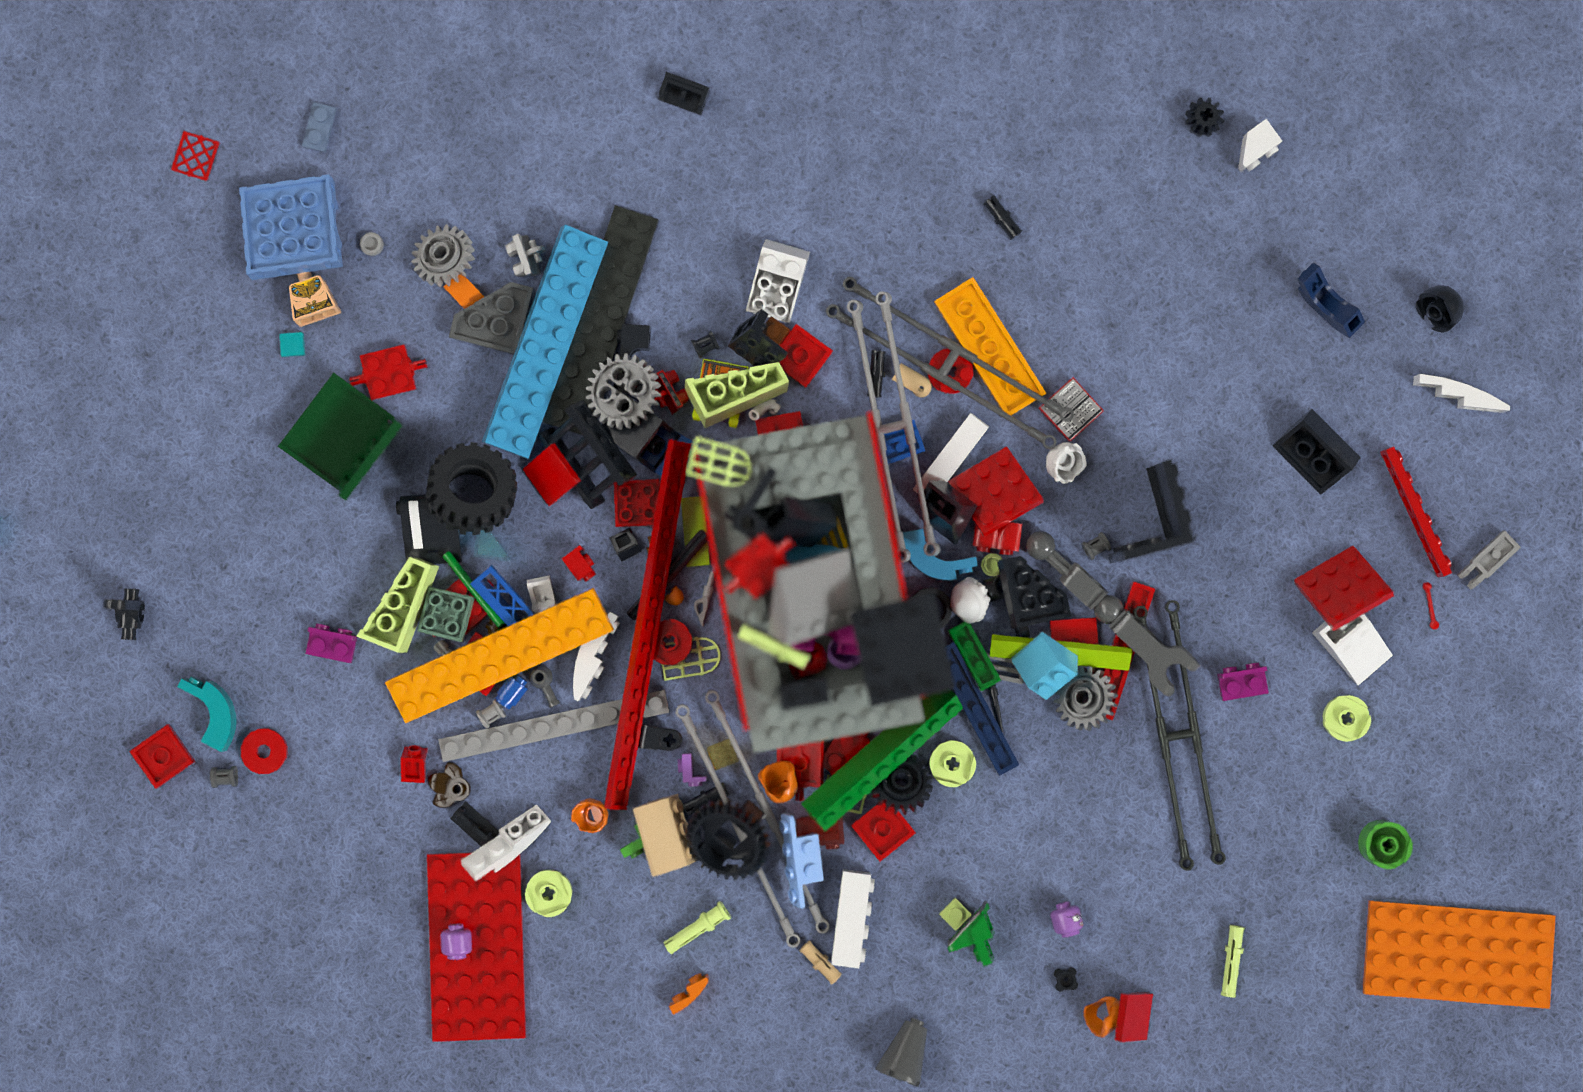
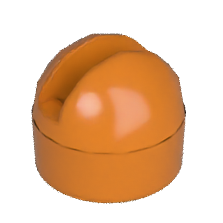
M675 585L670 590L672 592L664 597L666 602L674 606L681 604L684 600L682 590Z

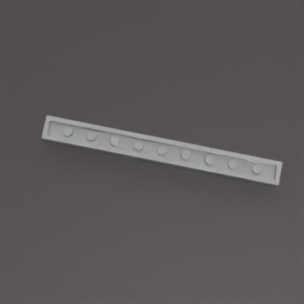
M665 690L647 693L643 718L670 712ZM622 699L438 739L443 762L618 724Z

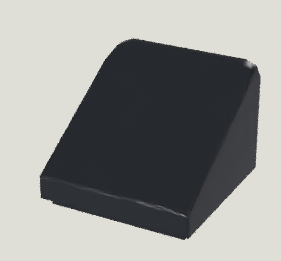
M630 527L610 537L611 543L621 562L642 552Z

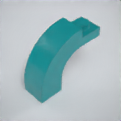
M191 676L190 679L182 678L177 687L201 699L209 710L210 722L201 742L220 752L227 751L236 730V712L229 695L214 681H206L204 686H202L204 682Z

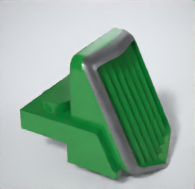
M984 901L982 906L951 939H948L947 945L950 953L975 944L973 949L977 962H982L983 967L992 964L994 961V955L988 939L993 938L995 931L987 913L990 909L987 901Z

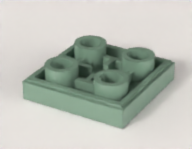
M428 587L417 632L463 643L475 598Z

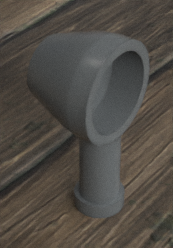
M537 666L530 673L531 684L536 688L542 689L549 703V708L560 704L550 686L553 680L551 670L546 666ZM538 673L544 675V679L541 682L536 679Z

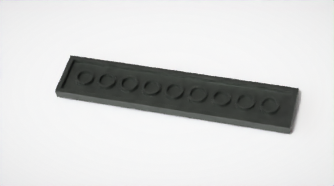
M616 205L614 206L603 239L608 244L548 404L543 423L559 428L570 418L565 411L570 405L584 400L587 405L592 403V401L586 399V396L592 394L586 390V387L593 384L588 378L596 377L593 369L600 371V362L606 366L607 357L613 360L618 345L617 331L622 330V324H625L659 221L658 219ZM576 425L570 430V432L582 435Z

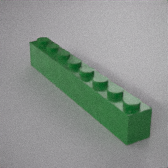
M951 690L925 695L926 697L920 698L924 721L885 728L801 803L807 814L824 831L833 826L838 819L851 810L856 803L869 794L875 786L887 778L893 770L905 762L912 753L923 746L930 737L963 709L958 697Z

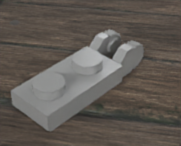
M1503 530L1474 556L1457 576L1460 579L1465 578L1475 568L1480 574L1467 584L1470 589H1473L1484 579L1489 578L1521 547Z

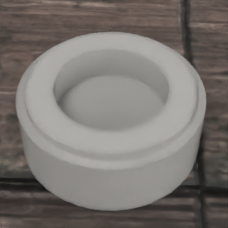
M370 232L362 236L360 248L366 255L376 256L383 250L384 242L378 234Z

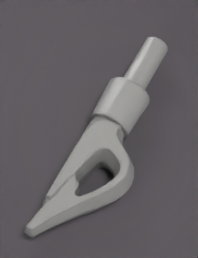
M711 571L707 586L704 585L702 598L694 602V610L701 626H704V619L714 591L712 586L715 572ZM700 603L703 604L701 614L698 611V604Z

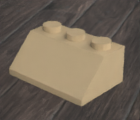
M678 794L659 798L633 808L652 877L694 863L696 854H689L692 847L686 846L688 839L685 836L688 823L685 820L683 803L679 799Z

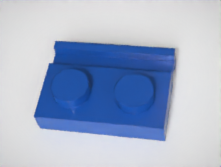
M912 420L916 441V454H919L926 450L915 420ZM904 429L884 434L888 465L911 457Z

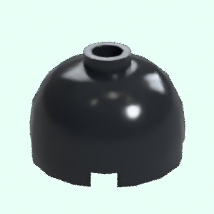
M1437 285L1425 290L1420 294L1419 300L1415 305L1417 313L1423 320L1428 313L1430 317L1427 318L1434 326L1432 330L1441 333L1451 330L1461 320L1464 313V303L1459 293L1445 285Z

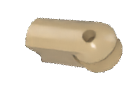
M901 363L899 366L903 386L911 390L917 397H926L932 388L930 380ZM894 375V377L892 378V380L895 381V382H897V381H896V376Z

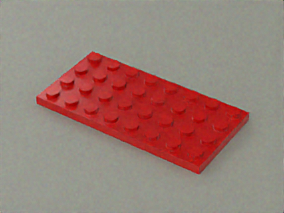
M473 852L427 854L432 1042L526 1038L521 853L496 873L491 870L476 881L461 863L462 859ZM450 924H463V928L469 929L472 933V950L466 954L464 959H448L447 955H444L441 951V933L449 929Z

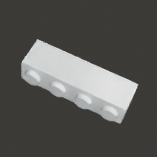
M846 869L842 871L831 965L859 968L860 962L864 963L866 948H862L863 939L868 938L869 925H865L866 916H870L872 902H868L869 892L873 893L875 879H871V873Z

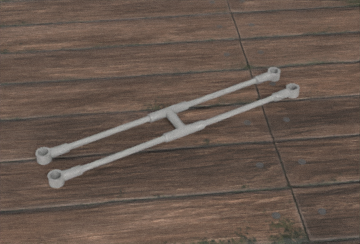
M882 291L876 295L875 299L876 303L881 307L883 322L886 324L901 402L899 406L902 420L882 425L880 410L877 409L862 330L864 328L861 316L863 304L858 300H850L847 304V310L852 313L854 328L857 330L900 562H907L910 560L911 553L906 549L903 532L900 529L886 456L887 448L884 436L886 433L904 429L906 442L910 449L924 522L923 531L926 541L924 553L927 556H936L940 552V546L935 542L933 528L928 517L915 449L914 429L909 403L906 402L891 324L890 303L892 297L889 293ZM883 295L886 296L885 302H882ZM856 303L857 309L854 311L853 305ZM931 545L934 547L933 553L929 550ZM901 552L905 554L904 559L900 557Z
M709 690L705 695L706 702L711 705L717 719L721 721L752 785L760 808L765 813L762 819L766 818L782 848L784 838L780 832L777 820L763 791H760L725 718L726 714L719 702V694L715 690ZM714 693L717 698L715 701H710L708 695ZM680 704L676 708V715L682 720L688 734H691L725 805L728 797L696 733L697 729L689 715V707L686 704ZM683 707L687 709V713L680 715L678 710ZM732 823L740 842H742L747 835ZM761 868L757 873L780 918L779 922L786 935L787 945L792 948L797 947L800 944V937L794 932L788 918L785 917ZM806 884L802 885L803 893L809 904L808 908L816 922V930L819 933H826L829 930V922L821 914L817 903H814ZM821 922L827 924L826 928L823 930L818 928V925ZM792 936L797 938V942L794 944L789 942V938Z

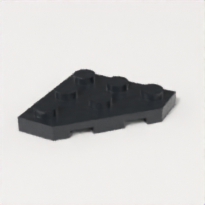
M1022 556L997 560L1011 629L1071 617L1067 594L1049 583L1050 580L1039 570L1031 568Z

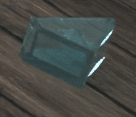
M481 530L480 535H476L473 557L506 562L512 560L492 532L485 533L484 530Z

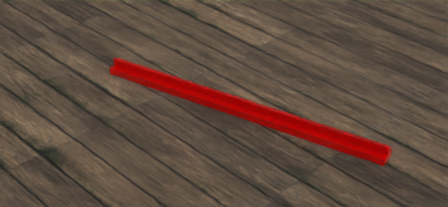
M669 439L663 465L607 784L604 808L609 810H627L629 791L632 784L691 447L690 443Z

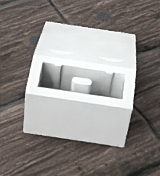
M766 239L760 253L746 311L756 313L763 309L769 314V318L772 316L776 320L790 323L810 252Z
M1364 614L1335 631L1324 622L1312 632L1357 685L1361 684L1393 656L1370 620Z

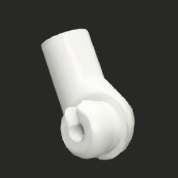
M770 399L756 405L749 412V417L756 421L767 411L775 415L781 407L776 403V400Z

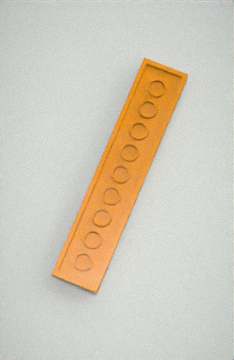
M591 588L387 680L385 684L406 724L608 634L614 628L595 589Z

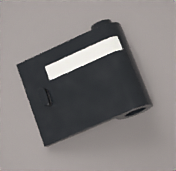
M426 494L400 496V501H396V513L401 516L406 562L410 557H414L433 564H444L447 562L443 555L448 551L452 553L458 562H462L459 530L454 528L451 531L446 528L447 524L445 522L440 524L436 520V514H431Z

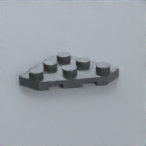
M509 282L502 288L456 313L453 317L449 338L514 354L523 331L533 287Z

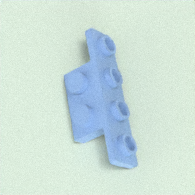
M783 813L781 814L779 828L784 838L782 851L787 862L785 875L790 885L788 898L793 906L801 909L805 908L802 885L824 880L818 834L815 833L796 837L793 815Z

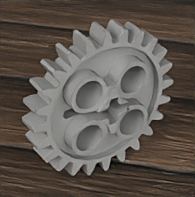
M616 354L615 361L607 357V365L605 366L600 362L601 370L593 369L596 377L588 378L593 383L592 386L586 387V390L592 393L586 396L587 400L592 401L588 407L591 410H595L593 415L596 418L600 417V422L603 424L607 422V425L613 428L615 423L616 427L620 430L623 424L628 429H631L632 422L640 426L639 419L642 418L647 421L646 413L654 414L650 407L652 405H659L654 400V397L661 396L655 390L661 387V384L654 382L658 375L652 373L653 367L647 366V362L644 359L639 362V358L636 355L631 359L628 354H625L622 360ZM625 371L624 378L617 380L618 374ZM608 380L613 381L639 399V403L633 402L607 383ZM643 384V389L639 393H635L636 386ZM611 390V396L608 399H604V394ZM625 403H629V409L622 412V406Z

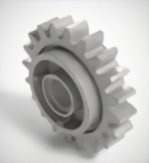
M446 224L443 231L439 226H436L435 233L428 229V237L420 236L423 242L415 243L419 250L412 252L415 259L411 262L415 266L414 271L423 281H427L431 286L435 283L438 287H441L443 281L447 286H450L451 279H454L457 283L459 282L458 275L466 277L464 269L472 268L468 261L475 260L471 254L475 249L471 245L473 242L463 230L460 231L456 226L451 229Z

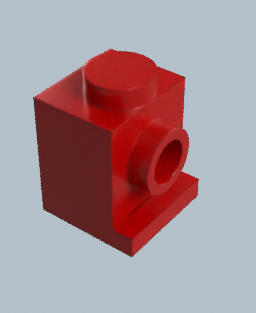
M581 545L564 556L562 560L577 581L584 580L587 582L596 575L595 570L592 568L595 563L587 553L584 555L581 553L585 550Z

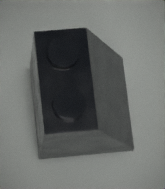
M624 394V395L627 396L629 399H631L633 402L638 403V402H636L635 400H633L632 398H630L628 395ZM625 403L621 411H627L630 404ZM649 412L646 413L647 421L640 418V426L632 422L631 429H628L625 424H623L620 430L616 427V423L613 428L609 427L607 422L605 424L602 423L603 428L619 448L653 473H655L656 469L665 459L666 451L654 467L643 459L642 456L646 450L653 455H658L664 450L666 441L656 434L661 427L675 437L674 440L676 441L681 437L679 433L661 418Z

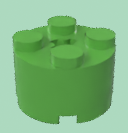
M1387 820L1369 822L1360 832L1358 839L1360 854L1364 859L1384 869H1394L1408 861L1413 849L1412 840L1405 828ZM1383 842H1388V846H1382Z

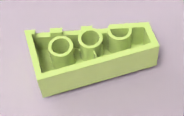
M779 362L749 367V369L742 371L732 370L720 375H705L704 378L685 379V391L704 428L786 393L789 386V380Z
M410 557L393 581L389 591L382 597L381 603L375 612H372L364 628L357 634V637L398 653H406L421 617L428 587H432L439 566L420 558Z

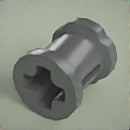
M1102 532L1098 533V536L1089 542L1081 543L1082 548L1091 561L1103 551L1112 550L1109 541Z
M231 766L230 769L212 767L210 771L212 788H217L218 785L236 787L238 785L237 766Z

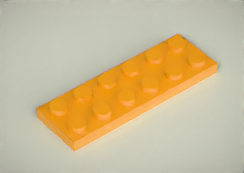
M974 277L934 301L935 306L962 347L1040 396L1046 394ZM972 363L1000 409L1012 416L1036 401L1033 397L978 364Z

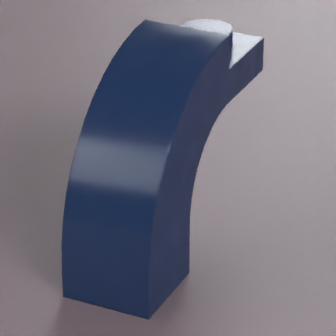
M1312 263L1297 278L1300 284L1297 289L1303 299L1338 332L1350 338L1365 323L1360 309L1344 300L1331 288L1319 265Z

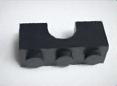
M622 324V330L617 331V343L621 344L620 353L616 352V354L623 360L625 354H628L631 358L638 351H649L651 327L649 325ZM625 371L618 374L617 380L624 378ZM616 383L613 384V387L620 393L633 396ZM643 384L636 386L635 393H639L643 389Z

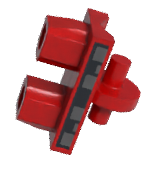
M661 370L656 373L658 378L654 381L661 384V387L655 389L661 396L654 397V400L659 403L661 408L667 406L673 415L689 400L685 389L675 392L672 385L679 382V377L675 370L665 373Z

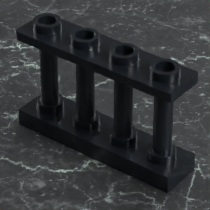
M581 400L570 405L565 410L570 418L557 430L551 427L540 432L538 437L545 448L555 443L581 480L574 486L588 507L593 509L605 502L602 493L615 482L620 486L637 476V473L598 419L593 415L586 402ZM576 425L583 437L569 449L561 438ZM587 445H590L597 456L582 468L575 456ZM603 463L610 475L595 486L588 475Z

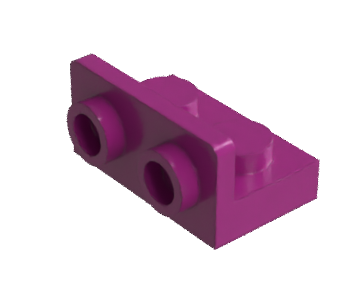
M316 623L315 627H308L310 635L305 654L352 663L357 642V636L352 635V630L338 628V632L330 631V626Z
M1259 662L1245 664L1246 669L1237 670V666L1223 668V673L1217 674L1222 701L1268 694L1265 675L1267 666H1260Z

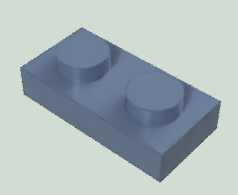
M313 102L302 143L303 148L326 153L337 110L335 107Z

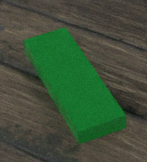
M962 622L948 630L981 692L1002 681L970 623Z

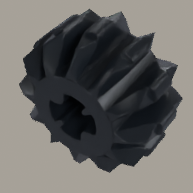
M1199 98L1197 103L1192 102L1189 105L1191 110L1185 112V115L1189 117L1185 124H1193L1189 131L1192 133L1195 129H1198V137H1201L1204 132L1207 137H1210L1212 131L1217 133L1220 130L1219 125L1224 123V119L1220 117L1224 114V110H1217L1220 103L1216 102L1212 105V98H1208L1206 102ZM1203 113L1207 114V121L1202 120L1203 116L1200 117Z

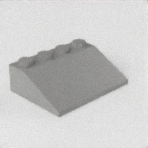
M845 548L776 569L768 634L789 646L852 625L849 612L860 610L861 598L851 549Z

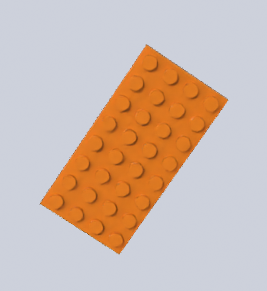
M1369 900L1363 994L1550 1009L1556 915Z

